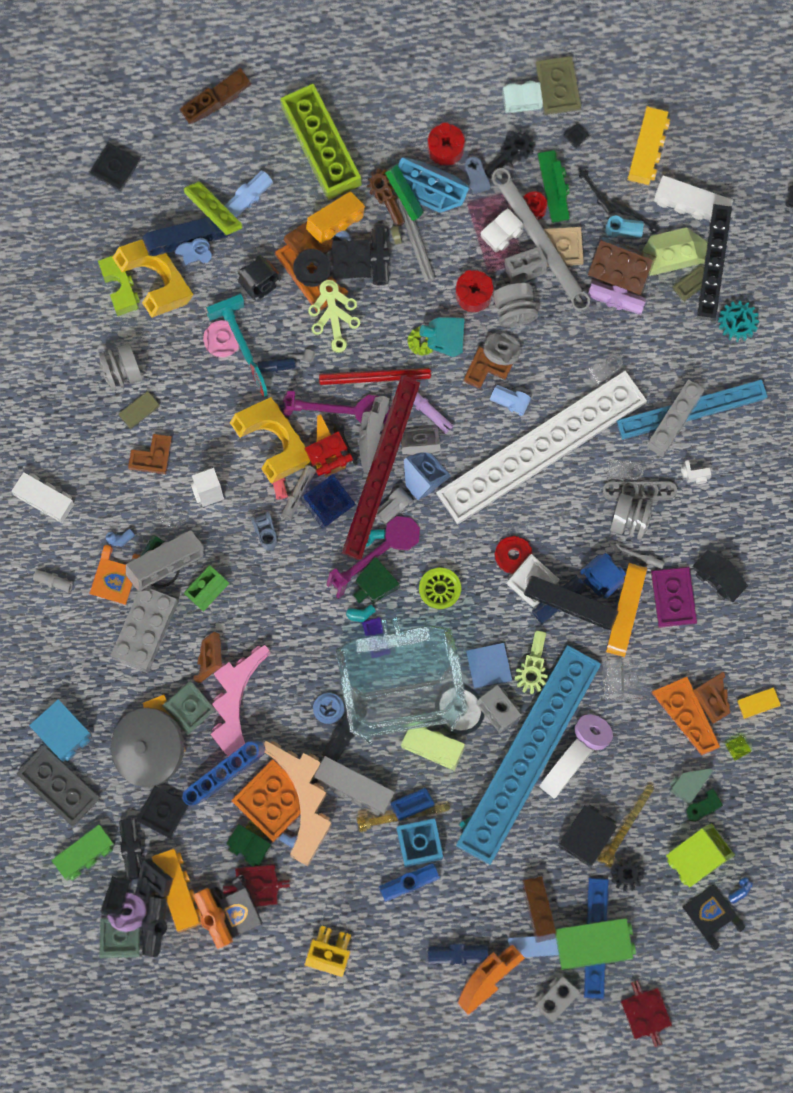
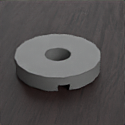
M494 333L487 337L483 349L489 360L499 365H510L518 360L521 354L520 343L513 336L506 333H501V335ZM498 347H504L506 350H501Z

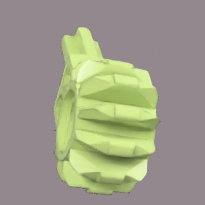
M535 631L530 656L527 655L525 663L521 664L522 669H516V673L519 675L515 676V680L520 681L517 687L519 688L524 685L522 691L524 693L527 691V688H530V694L534 693V688L540 692V686H545L546 682L544 680L548 678V675L542 674L546 670L543 667L544 659L541 658L546 633L543 631ZM532 673L536 676V680L528 681L526 675Z

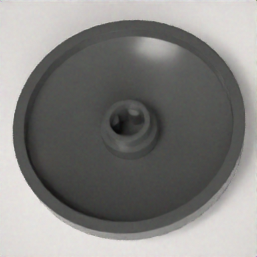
M142 708L128 713L117 724L111 740V755L117 771L125 780L141 787L157 786L168 781L180 767L184 754V740L178 724L170 715L158 709Z

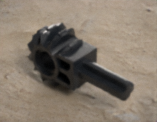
M518 129L516 134L512 130L511 136H506L507 142L500 148L501 155L484 170L488 178H492L493 172L496 169L503 168L508 163L513 165L515 162L521 161V156L527 160L528 154L532 155L534 153L535 143L532 142L534 137L528 136V131H525L523 134L521 129ZM523 143L524 146L519 148L516 147L515 144Z

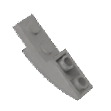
M385 396L375 397L371 411L364 412L361 420L359 451L363 471L367 474L369 473L381 437L380 432L384 427V417L389 410L388 403L390 398Z

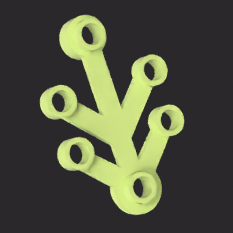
M326 280L320 285L321 295L314 305L309 307L308 313L312 317L317 316L320 312V307L326 299L328 308L320 320L312 326L311 330L314 335H320L323 332L324 325L330 318L334 337L331 348L334 352L341 353L346 349L347 343L341 337L338 317L348 323L351 329H357L360 325V320L357 317H351L337 307L335 299L343 303L349 311L356 308L357 302L341 294L338 291V285L334 281ZM331 286L332 292H327L326 287ZM348 302H353L354 307H348ZM315 307L317 309V313H311V308ZM356 320L357 326H352L351 321ZM319 326L321 331L315 332L314 327ZM337 341L342 342L343 346L341 348L336 346Z

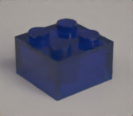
M334 474L300 498L322 529L356 505Z

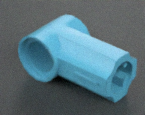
M616 215L608 219L605 232L610 237L642 238L644 224L643 221L622 219ZM616 224L619 229H613L610 225Z

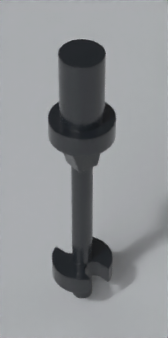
M579 168L580 174L578 177L585 179L599 199L597 204L602 206L607 215H610L614 210L607 202V197H601L587 177L588 171H583Z
M615 199L611 201L610 205L619 210L620 214L633 216L650 226L649 231L652 232L655 229L659 232L660 228L656 226L658 222L653 221V223H650L633 213L629 205H624Z
M336 414L330 415L329 418L334 426V433L339 431L348 453L353 458L354 465L357 466L356 460L359 459L358 454L353 455L344 436V425L340 424Z

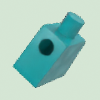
M435 318L429 322V326H421L420 336L428 337V347L430 349L456 357L463 353L464 318Z

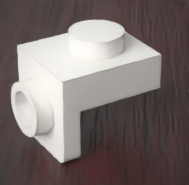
M689 460L684 462V467H681L682 477L686 478L687 483L696 482V484H703L711 477L710 468L691 471Z

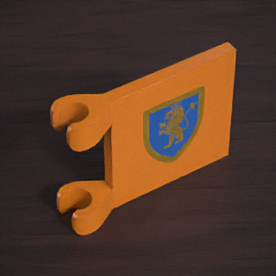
M104 545L89 594L126 605L133 584L126 576V565L109 560L113 548L109 545ZM133 554L132 559H137L140 555Z

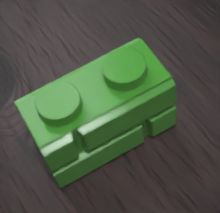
M209 565L187 588L184 594L204 612L230 583Z

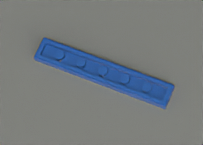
M588 879L587 924L607 922L609 879ZM605 964L585 967L584 998L604 999Z

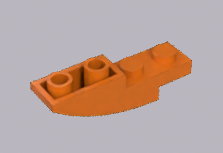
M513 944L499 956L493 952L477 968L467 982L458 1001V1004L467 1015L498 990L495 984L525 959Z

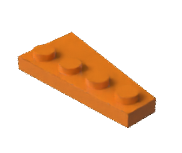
M285 245L275 251V255L310 304L314 305L321 295L320 285L309 287L296 279L293 272V263L297 254L288 245ZM314 263L307 266V269L310 270V273H313L314 270H317V266H314ZM331 276L327 278V280H332L336 283V280ZM338 285V291L344 296L347 295L349 291ZM327 286L326 291L332 292V287ZM327 299L320 307V311L328 307Z
M688 677L652 691V695L701 756L720 748L704 711L692 691L693 688Z

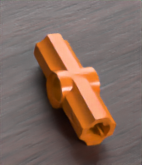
M209 888L193 894L192 896L201 913V925L209 930L216 948L220 949L232 943V937L224 922L225 913L220 907H217Z

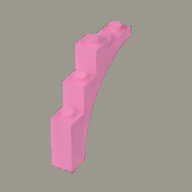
M265 645L262 647L257 646L251 651L252 655L237 661L236 667L233 668L230 662L226 665L222 663V667L214 673L215 678L227 693L219 694L214 698L215 702L212 703L225 723L223 725L222 723L217 724L212 729L211 736L227 757L245 744L240 724V704L250 676L258 665L270 655V651ZM237 757L236 764L239 767L242 764V760L240 757Z

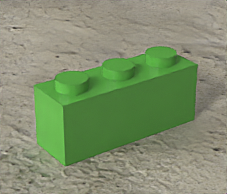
M98 825L51 861L65 880L71 879L73 881L81 875L80 871L85 867L87 869L93 867L97 863L96 859L101 855L103 857L109 855L113 851L112 847L115 845L103 828Z

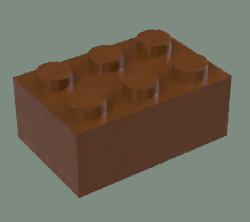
M603 237L600 240L588 275L641 295L646 287L656 256Z

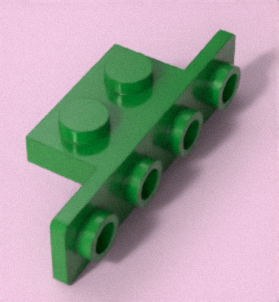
M555 150L538 153L537 157L551 222L568 221L570 217L566 200L567 195H570L568 183L565 184L564 182L566 177L565 167H561Z

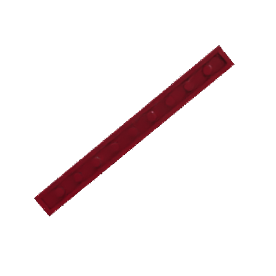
M405 375L400 378L342 550V554L356 560L362 559L420 386V382Z

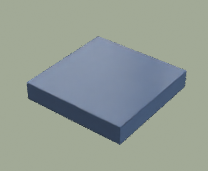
M504 643L466 651L474 689L512 681Z

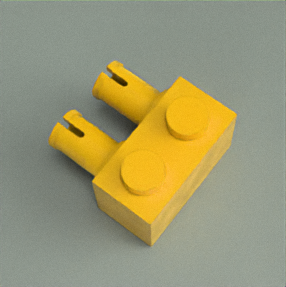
M321 926L317 940H312L305 966L343 977L350 955L347 947L351 935L346 933L345 940L343 941L345 932H339L336 945L331 946L328 945L332 929L327 928L324 935L326 927Z

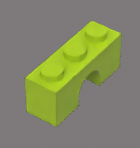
M113 256L99 260L98 264L105 283L110 281L121 283L120 289L110 294L118 317L138 310L137 303H140L137 292L133 293L131 289L134 286L131 275L127 276L126 272H122L112 258Z

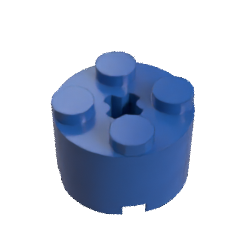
M607 553L597 555L581 570V576L583 574L586 576L585 583L598 596L601 594L605 595L604 599H607L624 584L623 577L626 576L624 570L616 567L612 562V558Z

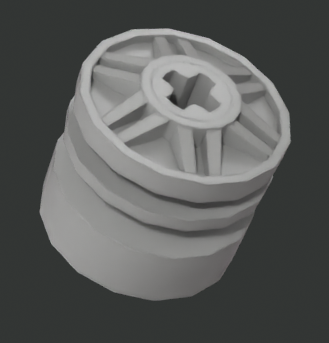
M515 283L501 287L493 293L495 306L500 309L497 311L500 326H520L538 318L537 310H535L536 304L531 302L534 299L530 284Z
M129 343L118 347L119 356L115 357L113 352L108 350L111 359L106 360L104 353H99L101 370L105 381L112 391L117 390L114 383L116 380H119L121 388L124 387L123 378L127 377L131 384L143 380Z
M620 493L610 532L622 535L627 527L630 528L629 537L632 538L634 530H638L637 539L642 540L651 519L652 501L647 500L645 508H641L643 499L640 498L636 506L632 505V496Z

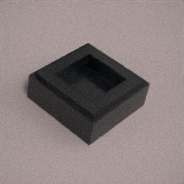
M578 123L563 134L575 149L590 137Z

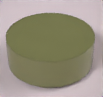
M398 225L391 227L394 243L396 245L402 244Z

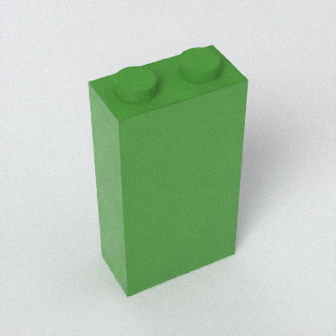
M627 919L556 929V942L561 971L632 960L633 955H636L635 944L630 941V935H633L631 923H627Z

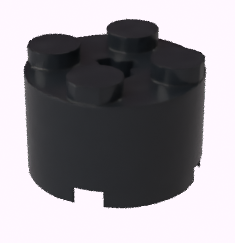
M258 255L248 266H243L238 271V283L253 300H256L255 297L262 299L277 287L275 285L277 280L280 282L282 278L267 258L262 257V255Z

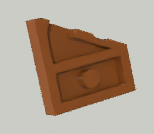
M212 632L202 640L200 655L197 664L201 666L199 674L194 675V682L201 683L222 667L219 633Z
M724 672L692 690L712 724L730 714V707L727 702L728 693L727 689H724Z

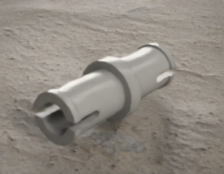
M36 569L33 576L34 581L47 584L52 589L55 587L70 593L73 587V581L58 577L56 573L50 574Z

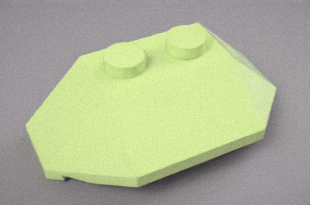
M688 228L650 236L642 250L645 253L656 256L650 276L705 263L707 241Z

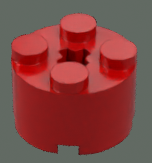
M446 122L433 128L428 136V154L431 160L441 166L454 165L461 160L465 148V138L462 131L458 127Z
M467 270L459 277L456 283L455 296L460 307L465 311L475 313L486 309L490 305L493 298V283L487 274L478 270Z

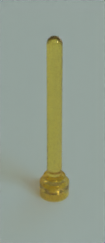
M647 785L609 849L598 857L597 861L601 864L605 863L604 866L607 868H611L613 865L614 854L653 792V785Z
M436 805L406 819L446 812L450 810V805ZM395 814L370 819L364 816L356 817L359 833L367 831V829L371 828L370 826L399 821Z

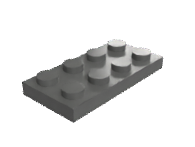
M44 745L17 773L29 787L72 827L100 800L89 787Z

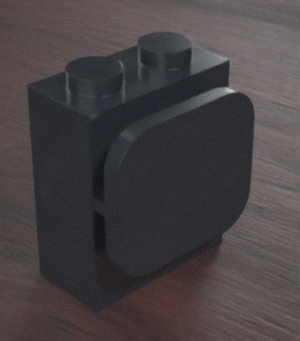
M584 805L558 844V847L591 868L618 826L615 825L616 821L609 816L604 818L598 814L599 810L594 806Z

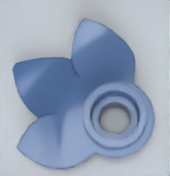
M204 238L182 243L175 250V254L183 255L185 265L197 260L208 263L212 257L209 250V242Z

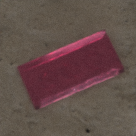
M503 194L468 203L467 207L488 273L505 269V259L521 253L517 238H512L509 241L508 247L498 252H495L481 238V232L507 209Z

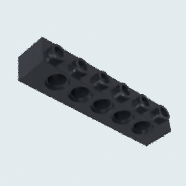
M713 204L696 319L716 320L732 206Z

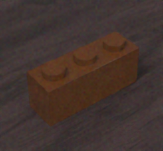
M543 877L523 880L522 888L536 943L555 939L556 929Z

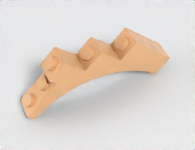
M265 741V753L272 757L286 771L299 797L301 823L291 857L309 866L332 826L329 817L322 813L316 814L326 797V792H324L322 786L317 783L311 784L321 762H319L318 757L311 753L308 755L303 753L299 760L297 754L289 750L288 752L283 751L278 743Z

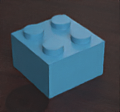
M435 819L396 827L405 868L443 860Z

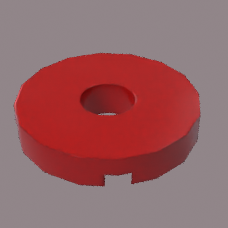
M509 536L498 543L494 555L495 561L501 570L514 574L530 554L533 555L531 546L525 539L518 536ZM509 551H518L519 557L516 560L510 559L508 556Z

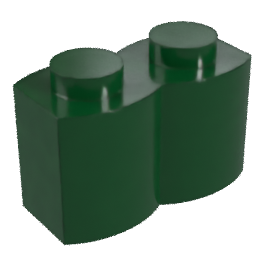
M240 824L237 825L226 843L230 853L235 856L241 854L245 857L244 861L253 867L255 864L260 866L273 847L270 843Z

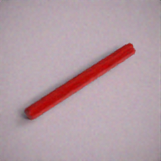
M414 368L320 374L319 384L400 381L401 376L404 375L414 380L430 379L431 369Z

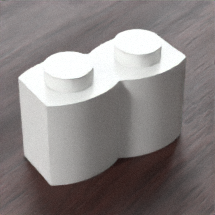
M506 209L481 232V238L495 252L503 251L508 247L509 241L512 238L516 239L523 233V223L509 209Z

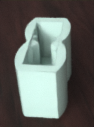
M534 81L525 82L523 85L509 83L503 87L505 113L542 109L543 102L540 83H535Z

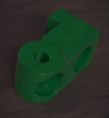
M714 789L706 792L707 798L705 800L688 806L686 810L688 820L697 822L723 807Z

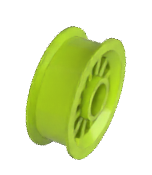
M434 568L426 572L421 578L419 594L428 606L434 609H446L455 604L459 599L461 583L457 575L451 570ZM437 586H443L445 592L438 594L434 589Z

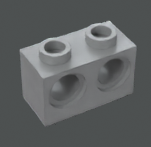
M539 246L506 258L505 272L511 284L521 283L546 274L547 260Z
M556 977L549 985L551 990L547 994L542 992L535 1000L538 1003L535 1007L551 1023L580 994L564 977L560 980ZM558 987H567L568 995L565 997L560 996L557 992ZM545 1001H552L555 1004V1009L553 1011L545 1010Z

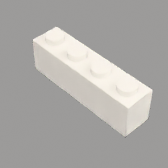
M662 176L654 199L661 207L666 208L669 206L675 208L674 210L678 213L684 214L687 212L692 214L695 219L702 220L704 218L711 221L713 204L732 206L733 203L732 199L666 176Z

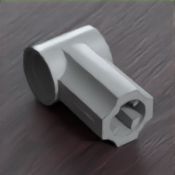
M401 487L397 488L389 496V500L378 508L376 516L385 525L400 512H404V508L408 505L411 506L414 502Z

